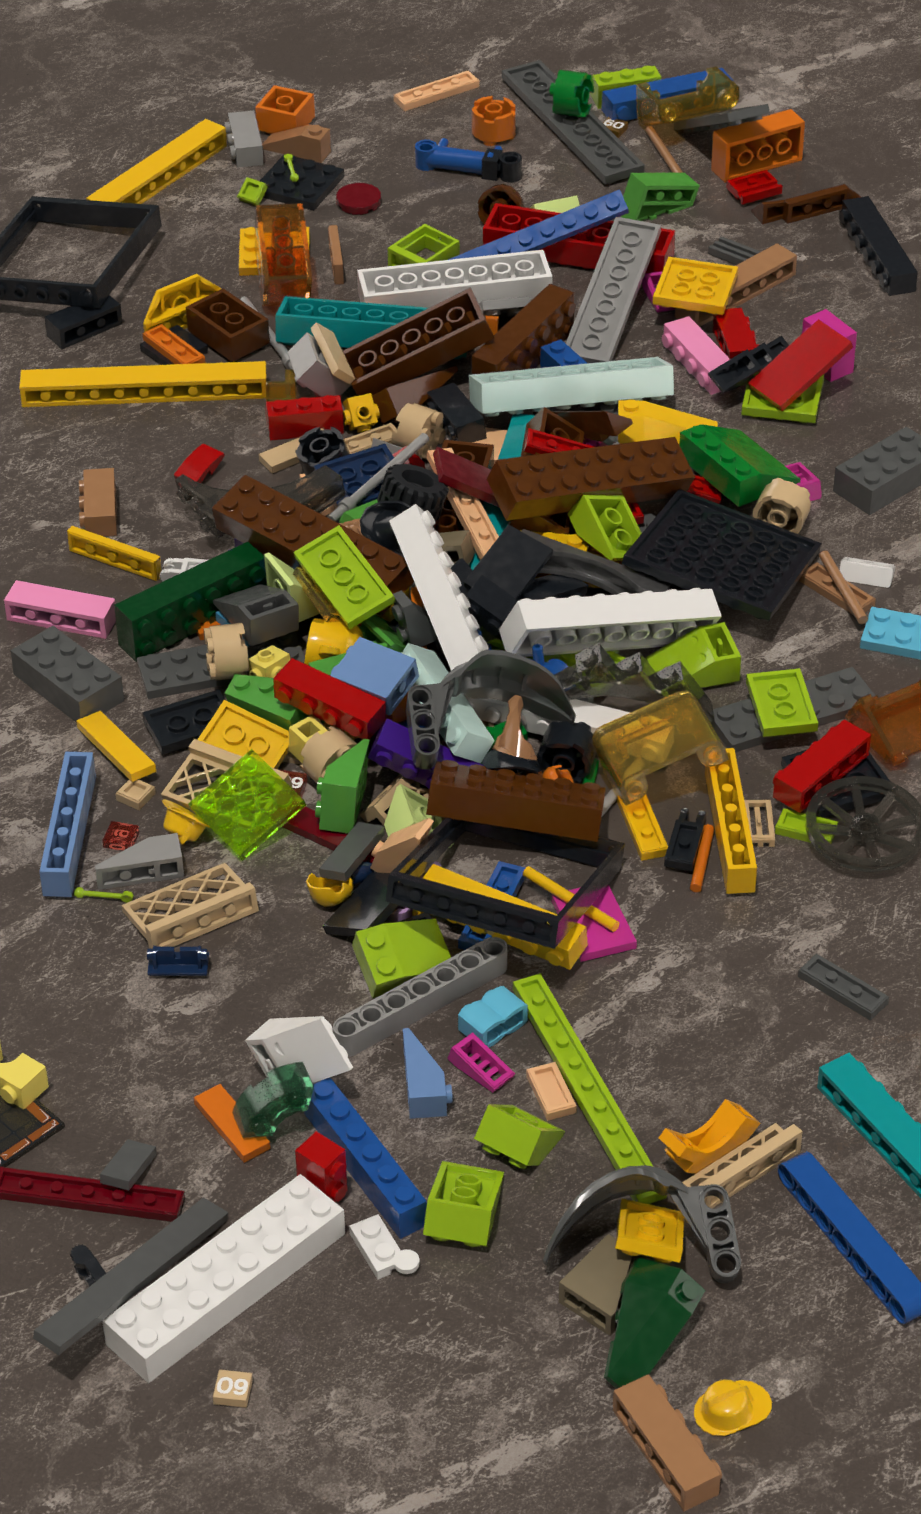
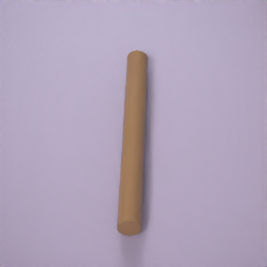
M648 126L645 129L646 134L672 173H683L652 126Z
M826 550L822 551L819 554L821 561L858 623L865 624L868 621L866 613L829 552Z

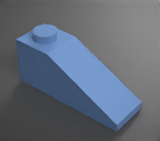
M403 1028V1051L410 1119L447 1116V1103H452L451 1084L445 1085L444 1071L409 1028Z

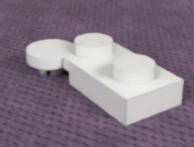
M379 1214L349 1226L351 1237L377 1280L390 1275L392 1269H396L402 1274H410L419 1268L420 1259L418 1254L412 1250H400Z

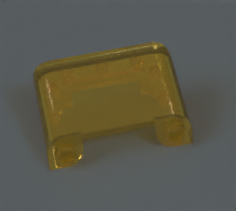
M717 66L706 69L708 75L703 81H697V91L660 99V93L657 90L652 91L647 82L636 84L637 118L645 126H655L730 110L739 101V86Z
M685 690L676 692L600 726L592 737L593 745L605 777L625 805L638 801L647 793L648 783L645 775L696 753L703 765L709 767L729 760L723 743L693 693Z

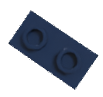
M154 945L153 948L147 949V960H149L147 975L207 976L208 949L198 945V947H180V952H175L174 947H157V945Z

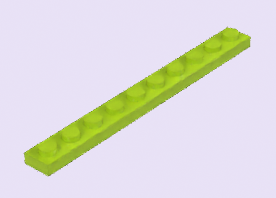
M541 973L514 981L513 991L515 995L528 1005V1018L551 1058L556 1062L563 1079L614 1168L618 1170L629 1166H653ZM655 1191L631 1195L633 1201L650 1204L667 1198V1195L661 1196Z

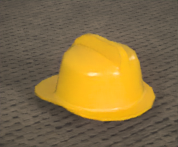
M162 800L167 808L163 828L170 834L178 833L180 845L186 841L195 842L206 827L210 828L209 825L205 824L188 809L172 801Z
M720 1380L710 1385L706 1392L699 1397L694 1406V1418L697 1425L704 1432L713 1436H726L765 1420L771 1412L772 1401L769 1393L762 1386L754 1382Z

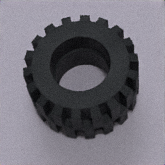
M395 464L386 470L377 501H401L411 506L416 504L423 511L428 510L436 522L440 518L449 489L447 485L439 482L437 474L428 469L410 464Z

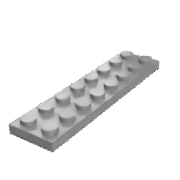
M615 217L566 341V344L587 363L612 361L660 236V224Z

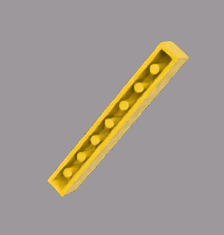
M204 119L88 196L86 200L144 203L227 147L226 127Z

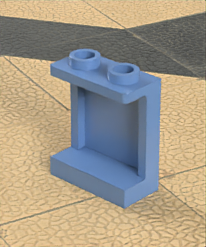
M359 637L354 645L347 649L341 662L333 667L330 676L386 701V714L390 716L419 678V672L415 658Z

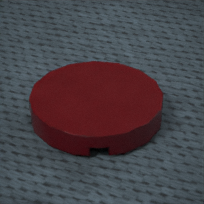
M367 183L347 184L337 191L336 205L340 206L342 211L346 213L363 215L368 213V210L373 209L375 211L381 205V192L377 187Z

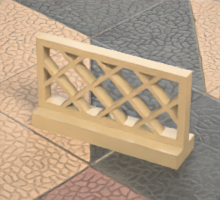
M194 739L189 745V756L165 787L161 796L162 799L172 801L182 807L257 835L282 798H289L294 790L288 773ZM193 764L204 767L203 772L191 776L188 775V771ZM220 774L227 776L228 780L212 785L210 777ZM207 779L209 786L193 791L191 783ZM242 783L251 785L252 789L235 794L233 786ZM188 785L190 792L181 795L173 794L176 788ZM231 788L232 795L216 800L214 792ZM266 792L274 794L270 800L259 803L257 795ZM211 793L213 801L204 804L196 802L195 798ZM254 796L256 804L240 809L238 801ZM235 802L237 810L223 813L219 810V807ZM259 811L260 815L254 824L243 820L242 816Z
M226 863L121 905L123 913L148 941L149 948H153L154 945H157V947L177 946L259 911L255 887L250 882L245 884ZM223 874L226 876L225 880H212ZM192 887H200L199 891L187 890ZM208 888L219 889L218 893L206 892ZM167 897L174 898L173 902H166L161 900ZM182 899L193 900L192 904L180 903ZM141 908L148 909L146 913L134 912ZM155 910H168L166 915L154 914Z

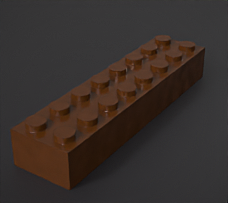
M675 437L496 460L487 477L490 488L506 521L569 512L583 495H623L627 504L672 498L679 489L687 492L695 479V475Z
M244 475L212 507L218 530L242 543L249 542L263 554H272L308 578L310 577L296 560L293 552L340 525L392 594L401 590L405 592L414 582L404 557L247 475ZM393 604L376 614L382 617Z

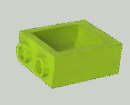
M423 224L388 247V266L451 259L460 255V241ZM424 248L436 253L428 259L416 255Z

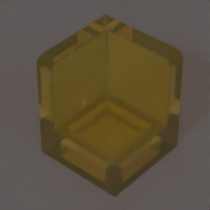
M285 369V381L266 382V402L296 399V376L293 369Z

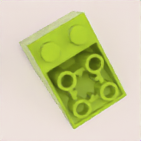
M725 622L699 626L646 657V662L661 695L740 681L741 655Z

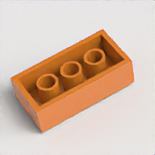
M792 109L764 116L761 120L744 122L713 131L711 170L726 183L730 179L801 161L805 121Z

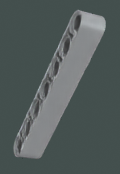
M498 937L484 939L345 1014L333 1024V1033L336 1039L347 1051L348 1057L354 1056L494 980L507 970V943Z

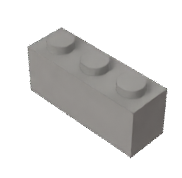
M254 110L228 113V122H224L228 147H230L231 159H235L237 168L264 165L263 147Z

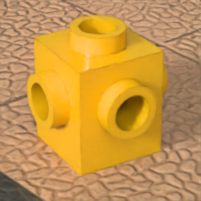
M371 393L350 397L343 402L345 409L343 411V421L345 425L349 426L350 431L357 430L358 433L372 430L371 426L378 423L377 419L380 418L379 408L377 404L373 403Z

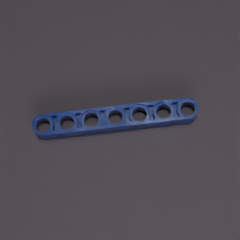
M806 1151L778 1164V1174L784 1186L899 1323L905 1324L921 1316V1282L810 1152Z

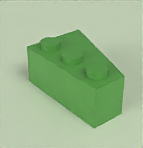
M631 173L623 195L629 213L621 217L638 221L645 219L651 221L657 219L659 214L665 212L671 214L691 207L694 204L700 185L686 173Z
M234 674L225 692L228 702L288 731L290 726L312 716L274 698L273 678Z

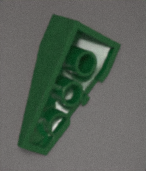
M643 1258L636 1259L621 1285L620 1294H623L620 1310L616 1312L615 1321L618 1323L615 1339L610 1343L604 1378L618 1389L650 1374L691 1317L706 1290L680 1268Z

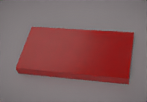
M818 319L748 382V385L753 391L783 411L853 348V344L850 340Z

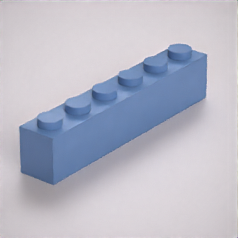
M65 752L39 871L43 896L72 897L96 780L93 752Z

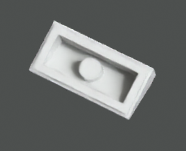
M845 557L841 560L840 572L846 581L886 588L891 586L895 571L894 564Z

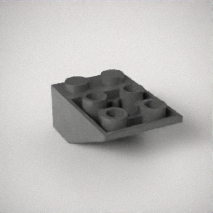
M260 584L213 600V604L231 624L243 623L245 634H242V636L251 646L299 630V604L284 589Z

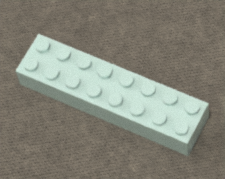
M659 357L472 374L469 375L470 402L484 416L492 417L498 416L499 412L508 411L509 414H521L525 409L539 412L543 407L556 406V409H570L571 405L580 404L581 407H593L596 402L614 405L618 404V400L632 399L642 401V398L651 397L652 400H664L667 395H674L673 365Z

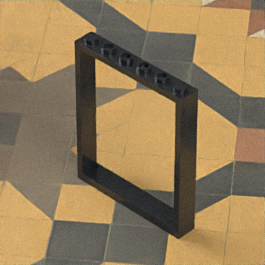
M31 196L0 234V267L38 221L135 228V231L94 284L0 277V300L100 308L162 227L159 205Z
M445 818L389 874L385 902L555 949L621 870L625 843L598 836V842ZM465 831L598 867L558 915L419 878Z

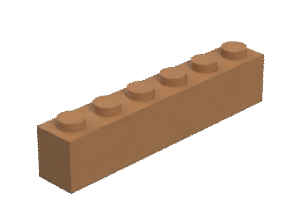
M775 244L737 264L738 275L726 309L735 308L796 275L797 255L781 245ZM675 308V317L677 319L689 316L699 327L713 320V314Z

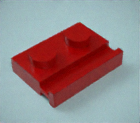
M766 169L727 180L726 188L736 199H740L743 205L782 194L783 186L781 184L778 185V181Z

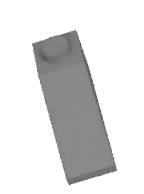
M178 833L148 837L95 865L98 890L183 878V860Z

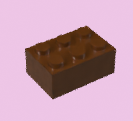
M224 288L186 306L188 331L231 362L270 343L269 320Z

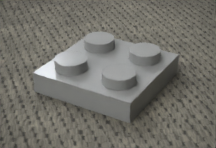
M530 297L484 300L479 304L484 315L498 316L501 313H507V317H514L530 302Z

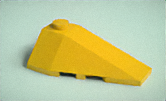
M618 400V415L630 418L633 421L631 426L618 435L619 444L675 437L679 444L681 431L700 424L718 427L717 421L647 401Z

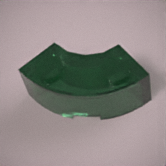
M303 1062L277 1067L266 1073L267 1078L254 1087L250 1084L243 1091L232 1112L243 1138L273 1136L277 1126L285 1118L308 1110L314 1085Z

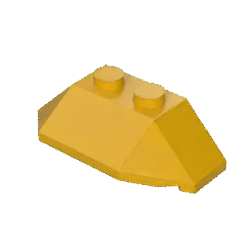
M195 274L156 290L143 322L144 332L160 324H163L168 329L176 325L186 329V306L222 288Z

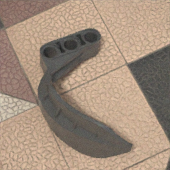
M503 650L481 651L468 662L456 666L440 683L413 686L408 691L406 704L412 760L416 767L425 770L431 769L436 765L440 748L439 732L451 697H456L460 693H464L473 699H496L507 703L514 695H519L523 700V709L551 721H568L571 724H574L576 714L561 683L548 669L524 656ZM422 750H428L430 753L422 752Z
M648 1165L629 1166L611 1171L592 1182L575 1198L566 1210L547 1246L543 1263L545 1266L548 1264L553 1251L564 1238L595 1209L617 1198L655 1191L661 1196L670 1195L694 1231L706 1253L711 1277L719 1283L732 1282L741 1267V1257L728 1193L718 1184L687 1187L672 1174L661 1168ZM710 1195L716 1196L720 1199L722 1205L719 1208L712 1209L706 1205L704 1199ZM715 1227H721L727 1232L728 1237L725 1240L718 1241L712 1237L710 1230ZM720 1259L730 1260L734 1270L729 1273L720 1271L717 1267V1261Z

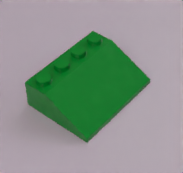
M700 424L680 432L679 446L689 466L738 507L758 500L766 485L771 483L773 479L781 478L795 484L801 481L798 476L741 430Z

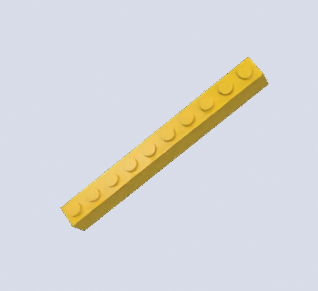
M266 361L21 370L19 388L22 407L267 398Z

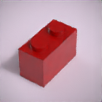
M316 1131L295 1150L297 1176L301 1174L330 1199L338 1202L343 1199L348 1189L346 1152L344 1148Z

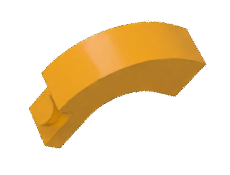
M725 1099L714 1115L699 1129L688 1134H682L665 1128L658 1138L667 1146L665 1148L666 1154L686 1173L696 1174L745 1143L761 1123L740 1104Z

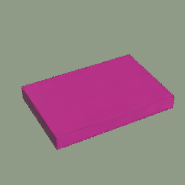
M607 885L592 905L619 921V927L615 932H612L583 914L577 923L586 926L588 946L580 955V962L637 948V941L609 885ZM580 888L572 889L569 891L573 894H576ZM552 894V903L557 914H559L567 903Z

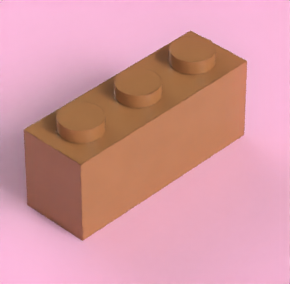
M114 468L83 470V480H79L80 528L85 527L86 531L101 536H117Z

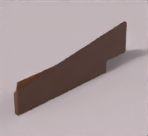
M846 184L785 200L762 202L753 208L751 212L762 224L781 219L788 224L841 210L843 200L859 198L861 196Z
M552 411L585 432V439L603 442L609 436H618L633 424L632 419L607 411Z

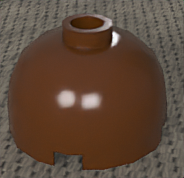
M505 184L494 185L485 190L478 199V217L483 225H485L495 203L524 207L523 198L512 186Z

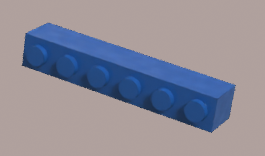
M717 68L602 91V111L611 120L619 119L626 121L731 100L733 79L723 68Z
M329 1077L303 1089L305 1116L320 1134L345 1149L347 1171L399 1239L424 1228L427 1208L426 1199L333 1080Z

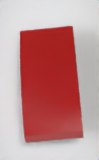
M203 443L180 465L174 474L175 480L197 490L205 476L214 473L225 454Z

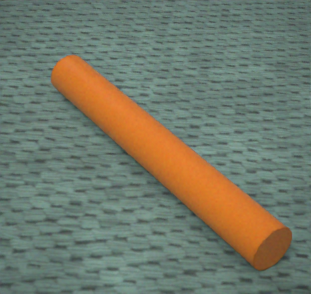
M710 824L704 825L690 884V890L693 892H700L714 834V827Z

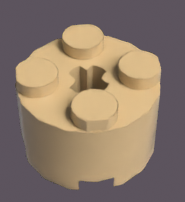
M407 403L396 418L397 421H400L397 433L392 432V444L402 448L411 444L422 433L427 434L429 441L416 452L418 457L427 460V451L435 450L438 443H443L446 430L442 429L443 413L416 403Z
M781 478L773 479L762 491L753 509V517L798 534L810 512V493L806 488L800 487L793 482L785 481Z
M243 623L204 628V640L208 651L206 653L207 669H209L210 680L232 679L234 674L248 675L247 646H245V640L242 639V634H245Z
M330 726L328 727L329 731L323 734L316 732L306 742L301 751L304 760L300 768L317 784L319 777L324 778L327 766L357 744L337 727Z

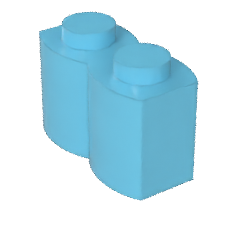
M504 986L487 991L481 1000L467 1004L461 1009L458 1014V1030L466 1036L473 1032L489 1048L499 1042L504 1035L515 1032L527 1022L528 1005Z

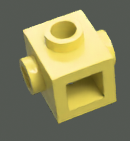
M273 645L260 650L256 655L248 659V674L250 676L274 678L290 661V654Z

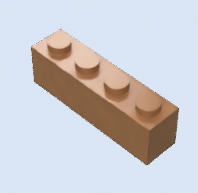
M648 1374L614 1390L613 1412L681 1509L686 1511L719 1495L722 1472L718 1463L714 1459L710 1460L706 1455L700 1438L696 1434H691L686 1427L682 1413L678 1409L674 1410L668 1402L664 1388L660 1384L656 1385Z

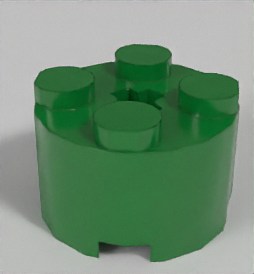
M559 70L555 83H551L549 90L550 96H553L552 112L559 115L586 117L592 106L591 103H588L589 95L594 93L592 75H588L585 72Z

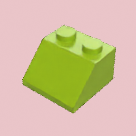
M488 1104L474 1139L483 1143L482 1148L485 1151L495 1155H500L501 1152L510 1157L509 1162L511 1164L526 1169L527 1166H539L561 1140L565 1131L514 1105Z

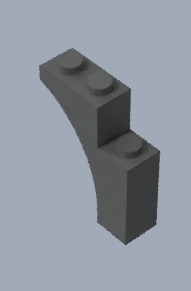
M402 590L394 593L396 602L391 609L399 624L396 632L400 641L420 647L431 643L433 649L436 652L440 651L442 654V647L426 609L412 602ZM479 625L480 628L477 630L481 631L482 637L486 642L497 638Z

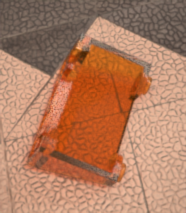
M921 679L915 684L880 698L878 695L872 697L871 694L859 698L845 715V719L848 722L871 734L870 748L886 764L899 765L908 759L907 756L921 751Z

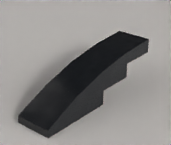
M782 336L768 344L764 342L751 351L747 349L708 373V376L722 393L747 384L785 350L789 344Z

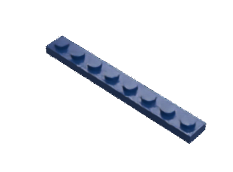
M619 189L448 260L540 250L613 220L615 217L628 214L629 210Z

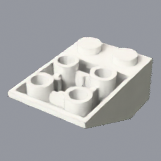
M324 1016L269 1019L245 1040L275 1091L295 1090L350 1071L353 1068L348 1059L347 1051L339 1044L331 1024Z

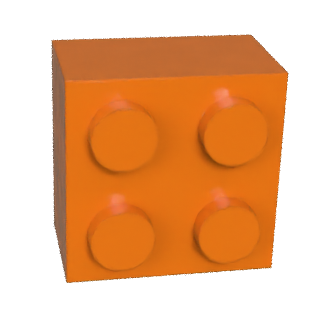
M274 85L255 107L259 131L273 134L309 125L315 117L314 94Z

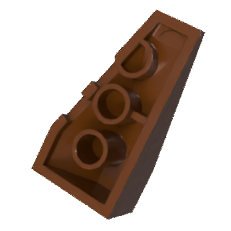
M457 366L385 388L372 396L373 403L378 405L380 418L377 420L382 423L392 420L394 424L400 423L396 418L401 409L407 403L419 405L424 403L428 399L427 392L441 387L458 371Z

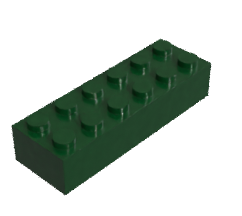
M246 542L114 604L118 645L137 662V657L154 654L197 633L201 624L207 621L210 623L216 622V612L219 609L213 604V600L260 584L267 586L264 555L249 542Z

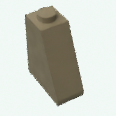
M607 1234L559 1282V1303L611 1337L618 1323L615 1321L616 1312L620 1310L623 1294H620L621 1285L633 1265L634 1256L615 1249L616 1238Z

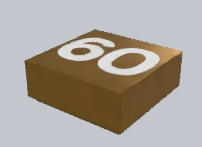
M608 117L603 122L618 139L628 129L627 121L611 120Z

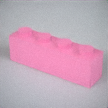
M689 316L665 323L664 334L662 335L664 347L670 350L676 360L680 361L688 373L692 374L699 384L711 395L721 392L708 376V373L730 360L729 357Z
M16 580L4 599L6 619L8 621L45 628L55 626L61 631L104 639L107 638L116 622L115 598Z

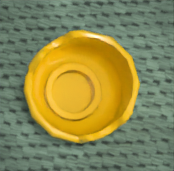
M311 873L306 880L312 899L324 907L342 903L352 894L354 887L351 876L344 882L316 877L315 874Z

